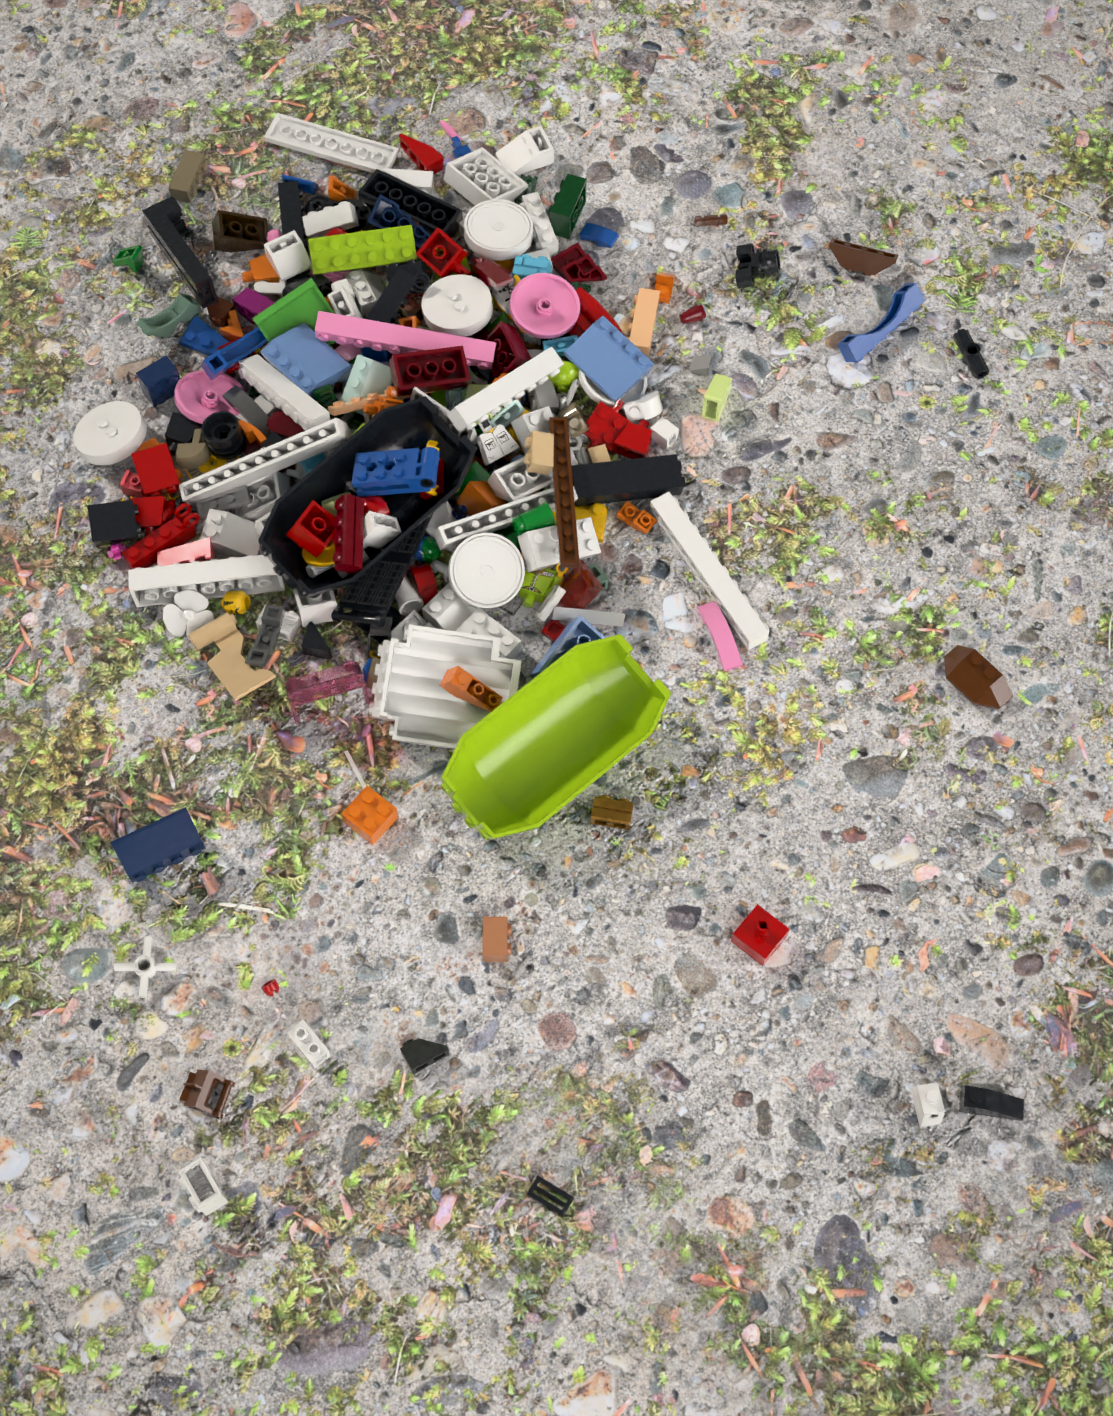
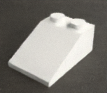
M277 471L246 484L249 488L252 503L234 509L235 515L253 521L271 512L276 500L290 489L289 478Z
M209 509L200 540L210 537L214 551L217 554L234 557H247L248 555L259 554L260 545L258 539L260 536L256 533V524L226 511Z
M296 588L292 590L303 627L308 626V623L311 621L314 625L333 621L331 614L337 608L333 590L310 597H303Z

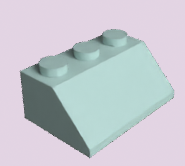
M358 354L340 401L345 403L349 402L350 398L361 397L362 399L366 398L367 394L384 393V390L391 386L393 382L390 367ZM363 409L353 411L355 413L363 415Z

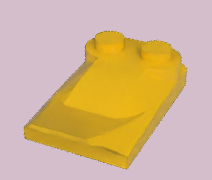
M601 503L575 507L576 520L591 517L599 543H603L608 508ZM553 511L552 513H553L554 520H555V525H556V512Z

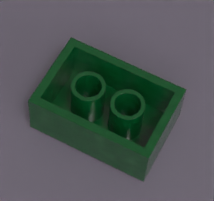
M567 173L565 180L562 179L560 191L556 192L554 204L550 205L548 215H550L549 221L556 236L570 239L586 203V178Z

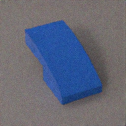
M586 223L579 236L581 240L595 241L598 247L612 248L619 234L606 227Z

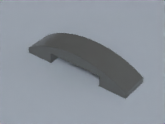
M235 385L222 395L233 409H236L248 423L260 430L266 438L269 437L272 432L266 426L269 418L268 415L246 392Z
M266 604L261 617L262 624L254 646L250 647L245 664L260 667L266 666L273 654L280 634L285 607Z

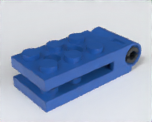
M426 447L421 451L419 448L356 453L351 484L354 488H357L356 493L358 497L428 492L436 486L440 452L435 448Z

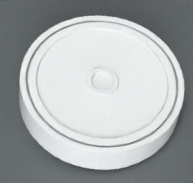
M502 199L483 201L471 208L465 217V241L474 253L483 258L496 261L510 260L515 258L516 255L520 256L532 242V218L523 207L514 202Z
M451 275L437 280L426 290L422 298V311L424 320L432 331L467 337L477 333L488 324L493 314V303L490 290L484 282L469 275Z
M124 401L108 402L92 409L79 421L74 431L73 441L77 450L87 462L94 465H110L126 459L141 446L146 436L147 426L139 410L131 403Z
M479 533L465 539L452 553L448 565L449 582L455 594L467 605L480 609L497 608L512 600L519 592L525 576L524 561L517 547L507 538L495 533Z

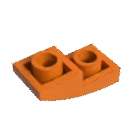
M629 501L615 515L630 527L644 534H647L658 521L644 509L640 511Z

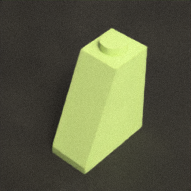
M715 373L704 395L702 418L719 422L731 390L732 378Z

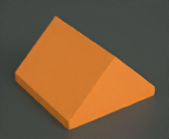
M486 481L468 482L457 500V504L468 516L507 504L502 498L496 496Z

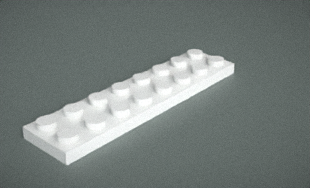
M280 113L276 114L264 136L266 142L374 173L376 169L383 171V168L391 169L399 154V148Z

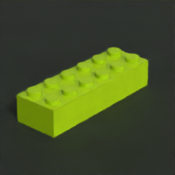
M412 225L308 239L314 275L387 266L397 262L402 264L409 260L417 261Z

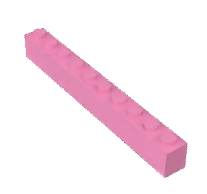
M318 311L315 326V338L321 341H336V343L341 345L346 343L353 344L358 348L370 347L375 351L387 350L393 354L463 345L468 367L477 366L479 369L487 370L492 369L496 342Z

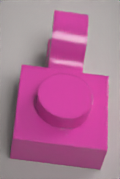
M116 542L110 544V547L107 549L108 557H113L114 560L122 559L121 552L127 549L126 543Z

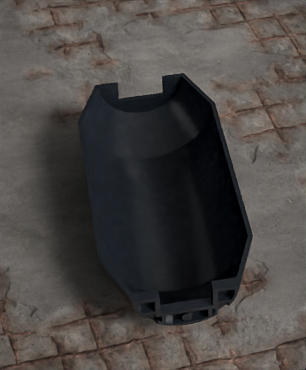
M426 396L382 409L276 500L258 539L259 551L272 562L275 573L278 576L283 575L286 578L287 585L292 590L296 588L303 597H310L352 585L459 491L477 447L465 435L459 438L438 417V408ZM429 440L437 441L436 447L439 448V458L444 461V494H437V496H433L429 500L423 499L425 504L402 526V533L380 549L368 546L364 551L369 559L362 564V570L342 578L337 570H335V567L311 578L306 571V566L309 564L305 562L302 556L303 548L299 547L294 540L286 535L308 505L314 500L322 506L321 502L323 500L350 491V494L354 495V497H358L356 493L357 488H354L351 484L356 453L419 448L421 451L423 448H426ZM393 494L379 496L386 502Z

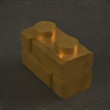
M607 795L595 796L591 813V824L630 830L634 803L625 798L614 800Z

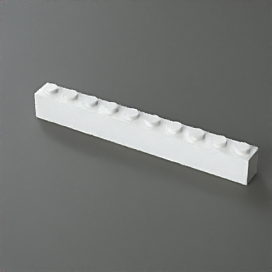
M334 418L181 483L179 488L182 501L196 506V501L246 485L337 447L350 438L347 423Z
M667 492L650 501V512L658 520L659 525L712 600L717 603L724 617L748 651L767 641L769 627L760 620L757 610L750 606L747 596L740 592L737 582L730 578L727 568L720 564L717 554L710 550L707 540L700 536L697 526L690 522L687 512L680 508L677 498L673 497L670 492Z

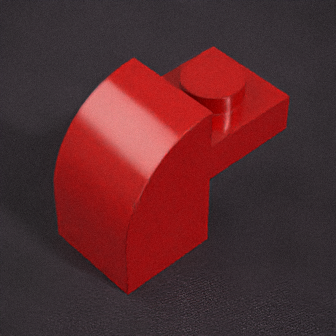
M429 562L410 566L419 597L424 602L423 605L430 602L438 594L436 581Z

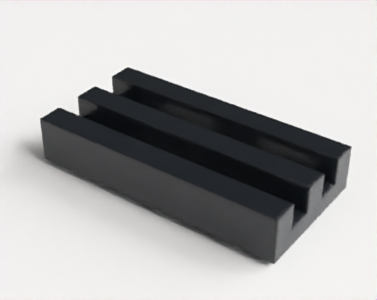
M538 1175L527 1192L528 1197L562 1217L565 1216L566 1211L574 1200L573 1196ZM540 1183L544 1185L545 1187L549 1188L550 1190L567 1199V1202H563L562 1200L558 1199L557 1197L538 1187L537 1184ZM535 1190L539 1192L540 1194L544 1195L545 1197L562 1206L563 1209H559L558 1207L554 1206L553 1204L534 1194L533 1191Z

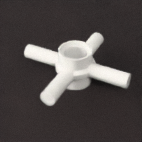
M149 936L144 937L143 955L139 956L135 963L114 964V971H135L140 977V998L147 997L148 980L156 974V971L177 970V963L155 962L151 957L152 937ZM144 964H150L147 970H141Z

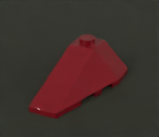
M479 257L473 260L474 263L469 264L472 276L478 278L487 286L500 287L514 282L511 270L490 259Z

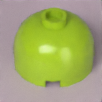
M563 361L564 365L559 368L561 372L554 377H548L553 382V386L557 388V391L567 392L573 380H579V368L572 362Z

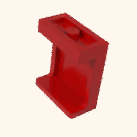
M167 443L131 454L146 497L161 496L165 493L172 494L180 489L179 484L181 483L178 479Z

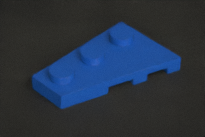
M196 315L179 340L181 346L208 356L215 353L218 347L229 342Z

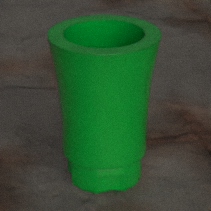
M544 502L536 508L512 518V524L517 535H521L528 531L554 526L555 520L550 506L547 502Z

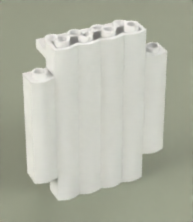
M409 624V630L405 629L403 641H407V643H401L399 639L391 638V641L383 640V645L378 647L377 656H381L380 664L376 663L374 675H378L377 683L373 682L372 694H375L374 702L370 701L369 713H372V718L395 721L394 724H390L389 736H392V741L455 750L461 736L491 712L459 699L440 687L439 685L446 671L460 666L502 696L501 705L517 692L521 660L499 657L501 638Z

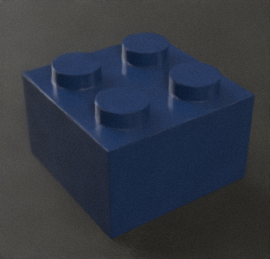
M167 355L136 372L142 392L153 407L163 404L166 400L173 397L176 384L181 379L178 369Z

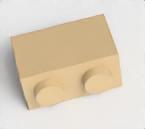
M532 431L529 437L525 439L527 453L524 463L527 464V472L548 475L554 463V434Z

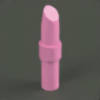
M444 120L439 121L449 136L452 138L458 136L461 141V137L452 126Z

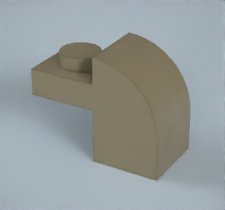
M575 402L559 411L560 418H568V430L573 439L589 429L582 410Z
M201 429L194 430L192 443L178 444L175 459L180 469L198 468L209 460L211 453Z

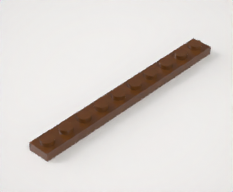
M549 417V433L554 434V463L552 472L560 567L579 568L568 418Z

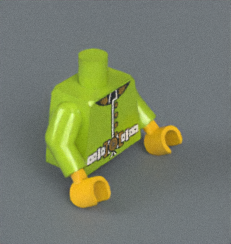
M524 562L525 576L519 590V596L524 598L522 605L526 608H532L534 602L543 603L555 585L561 587L564 579L563 574H566L569 568L565 567V570L562 572L560 564H557L556 571L545 568L528 573Z

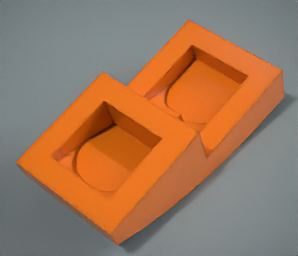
M239 420L241 429L249 443L251 444L257 440L259 445L262 446L267 439L264 434L250 423Z

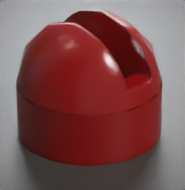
M272 979L262 985L261 989L267 996L273 997V991L276 994L279 992V985L275 979Z

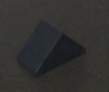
M312 621L309 622L301 645L303 654L330 660L332 658L330 648Z

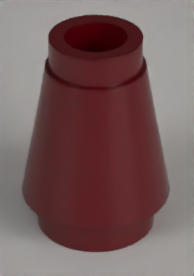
M696 304L680 314L679 317L682 324L703 321V318H706V313L702 304Z

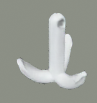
M578 379L573 380L566 397L563 396L561 398L560 393L556 394L560 411L570 405L580 384Z

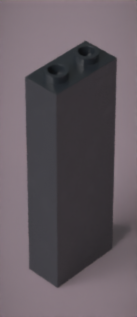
M677 454L572 465L573 487L578 496V499L575 501V507L593 505L595 503L603 504L656 498L667 492H670L672 496L681 495L686 485L685 478L681 475V461H678Z

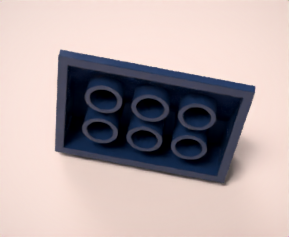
M186 807L111 842L132 883L141 882L147 876L153 873H160L166 867L172 864H179L185 858L198 855L202 850L206 849Z

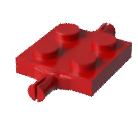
M618 399L613 408L608 407L601 401L598 403L586 422L589 429L582 433L591 441L586 449L587 452L588 448L603 444L606 445L609 452L613 449L615 439L630 422L619 412L624 404L623 401L621 402Z

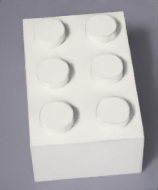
M480 608L456 630L457 632L501 638L499 657L514 659L522 651L521 640Z

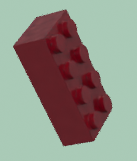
M463 345L393 354L389 360L394 387L398 388V396L411 395L414 387L426 393L466 387L470 382Z

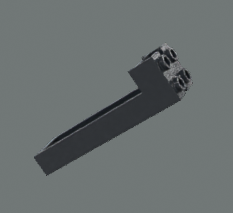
M171 196L142 210L145 221L148 223L147 226L151 237L204 309L218 302L211 276L182 238V236L189 233L184 219L180 218L183 216L180 205Z

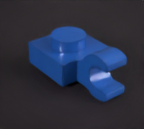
M458 136L451 138L453 142L451 145L454 149L452 155L455 159L472 152L468 145L462 146Z

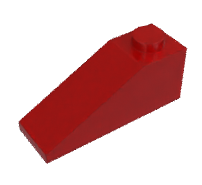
M404 134L399 135L400 147L420 171H433V174H436L444 169V157L434 147Z

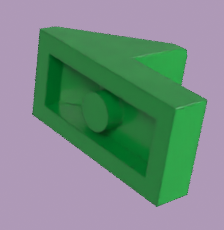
M136 245L120 249L112 263L116 267L127 265L134 273H137L144 262L142 246Z

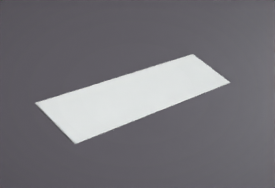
M554 606L552 620L571 621V619L581 615L590 624L623 627L625 614Z

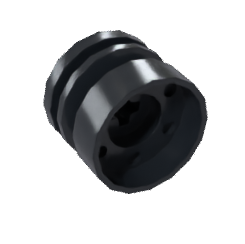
M219 411L209 415L204 420L201 427L202 435L213 456L221 460H229L243 452L246 446V438L234 414L228 411Z

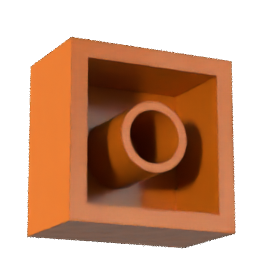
M368 785L341 813L343 822L371 845H374L399 817L397 808Z

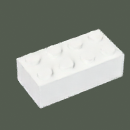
M591 517L576 520L579 560L591 558L601 553ZM557 525L528 531L518 536L528 573L559 564Z

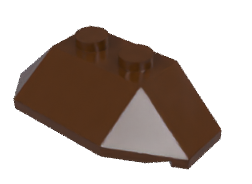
M834 238L829 243V247L841 267L851 272L855 270L860 271L866 276L878 274L895 264L898 259L897 254Z
M957 645L944 656L946 679L974 705L1000 709L1013 698L1004 675L976 649Z

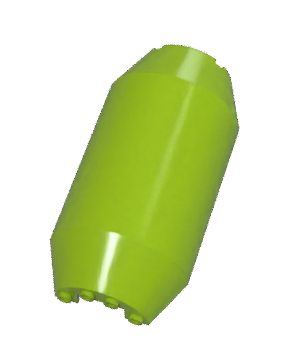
M621 634L575 645L461 736L441 777L442 784H440V787L452 800V808L458 814L461 813L465 817L464 822L470 829L474 827L485 840H492L539 828L652 735L671 692L659 678L653 682L630 655L633 648Z

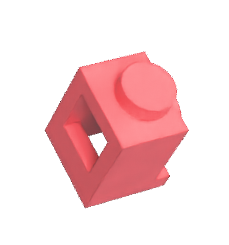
M126 470L120 482L123 494L136 498L145 497L138 474Z

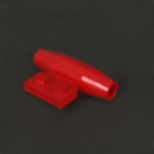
M582 287L575 290L580 300L581 314H579L574 327L569 331L572 336L577 335L579 338L602 316L624 335L615 319L597 299Z

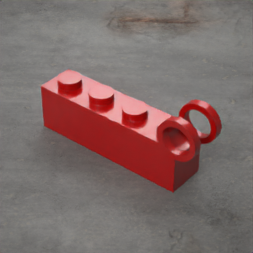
M183 503L178 506L174 512L175 518L121 552L131 570L138 567L149 568L158 562L157 552L184 545L197 536L195 526L199 523L200 516L198 513L190 514L192 506L189 503ZM188 507L184 513L179 514L183 508ZM196 517V519L192 523L189 521L190 519Z

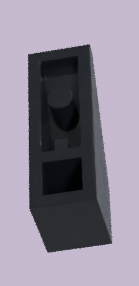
M965 1085L960 1091L959 1112L1023 1121L1024 1099L987 1088Z

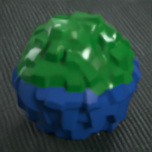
M423 535L414 558L421 563L429 562L431 564L432 561L440 557L441 550L433 537Z

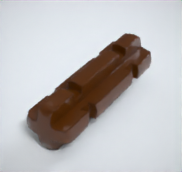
M721 214L720 216H695L694 218L695 226H702V224L704 226L718 225V223L726 225L728 222L726 214Z

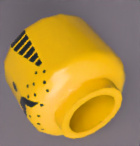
M243 590L227 591L221 599V606L229 615L245 614L251 604L250 597Z

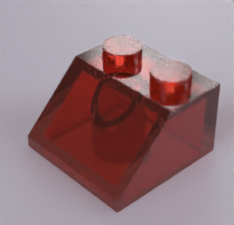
M580 560L579 568H573L563 579L561 588L566 593L561 598L560 603L565 608L585 609L604 588L583 560Z

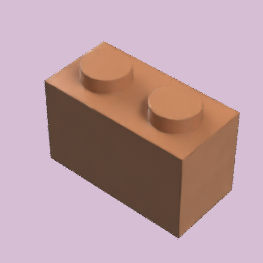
M483 917V962H507L508 955H511L512 945L508 943V936H512V923H508L507 917Z

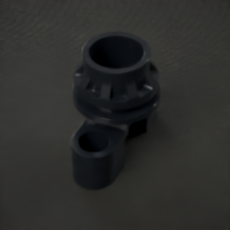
M753 243L737 246L736 255L739 261L737 265L739 270H736V284L738 289L754 287L756 275L764 279L765 275L766 277H771L774 273L781 271L780 256L777 249L763 248L762 251L761 248H758L755 253Z

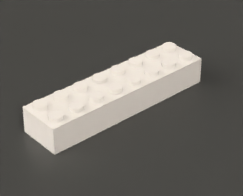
M263 555L230 557L220 560L211 559L203 562L193 561L185 564L174 563L167 566L156 565L150 568L138 567L128 570L129 591L136 607L175 603V594L186 590L199 592L207 597V599L223 598L225 593L231 590H243L247 595L285 591V578L283 575L278 576L273 570L274 565L268 557Z

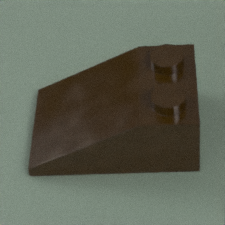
M223 210L217 211L212 221L214 250L232 253L264 249L263 244L268 243L267 218Z

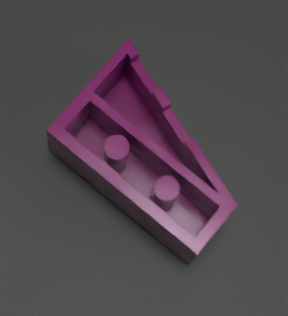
M248 287L232 299L238 313L251 324H255L252 319L253 317L275 303L267 296H262L256 290L253 291Z

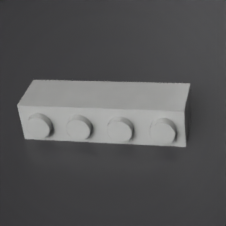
M527 350L531 358L543 352V350ZM550 379L542 385L537 383V387L529 393L526 390L532 411L549 406L551 412L555 415L557 414L560 405L553 382Z

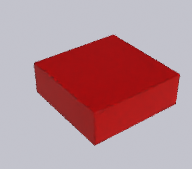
M551 619L541 630V634L555 642L566 626L557 620Z

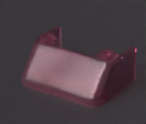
M353 660L299 677H290L284 684L296 724L300 722L295 706L362 688L366 704L370 703L360 665Z

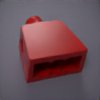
M640 419L638 425L631 422L628 423L615 439L613 452L630 459L646 458L652 440V430L648 429L649 422Z

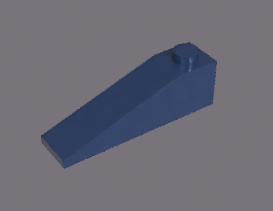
M379 195L363 231L412 225L415 249L419 250L431 235L421 225H417L408 213L405 214L396 202Z

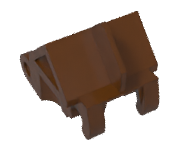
M197 1070L196 1073L190 1072L186 1083L183 1084L184 1089L179 1102L183 1103L185 1107L204 1112L206 1116L222 1120L223 1109L231 1088L235 1086V1082L225 1079L210 1070ZM218 1084H221L223 1088L213 1111L209 1108V1098L213 1088L216 1089Z

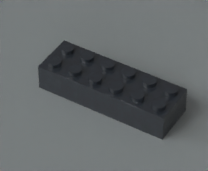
M378 169L374 171L358 191L359 201L365 203L371 211L379 195L396 202L405 214L408 213L412 217L411 219L417 225H421L430 235L438 227L452 238L459 229V223L463 220L461 209Z

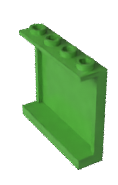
M311 278L252 319L270 343L274 338L302 323H305L315 332L318 311L334 314L335 312ZM329 340L326 343L333 349L332 346L336 344V341Z

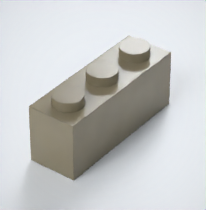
M184 151L168 188L170 196H173L175 200L191 203L192 198L196 196L198 184H201L202 175L208 166L204 153Z

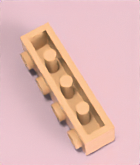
M639 288L638 295L635 294L634 297L636 308H632L631 312L633 323H629L628 333L631 334L627 338L649 358L660 291Z

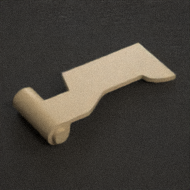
M227 612L188 634V637L197 651L212 642L220 649L207 664L236 701L276 678V676L266 669L254 671L250 665L245 664V659L242 656L245 643L244 636L236 627L238 621L233 614L229 615Z

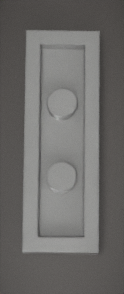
M242 485L196 501V507L200 519L205 520L207 519L209 509L228 512L251 504L252 501L248 486Z

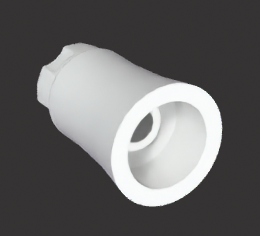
M405 574L395 599L399 613L407 616L412 610L418 612L423 607L424 602Z

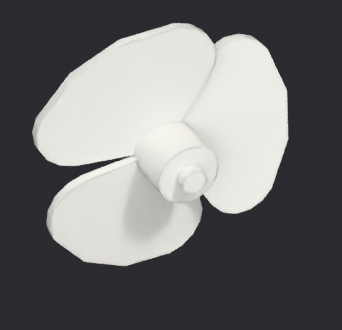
M186 590L176 593L174 596L176 605L167 604L163 609L165 626L175 637H181L185 632L188 637V634L214 620V614L209 610H204L209 604L207 597L196 591Z

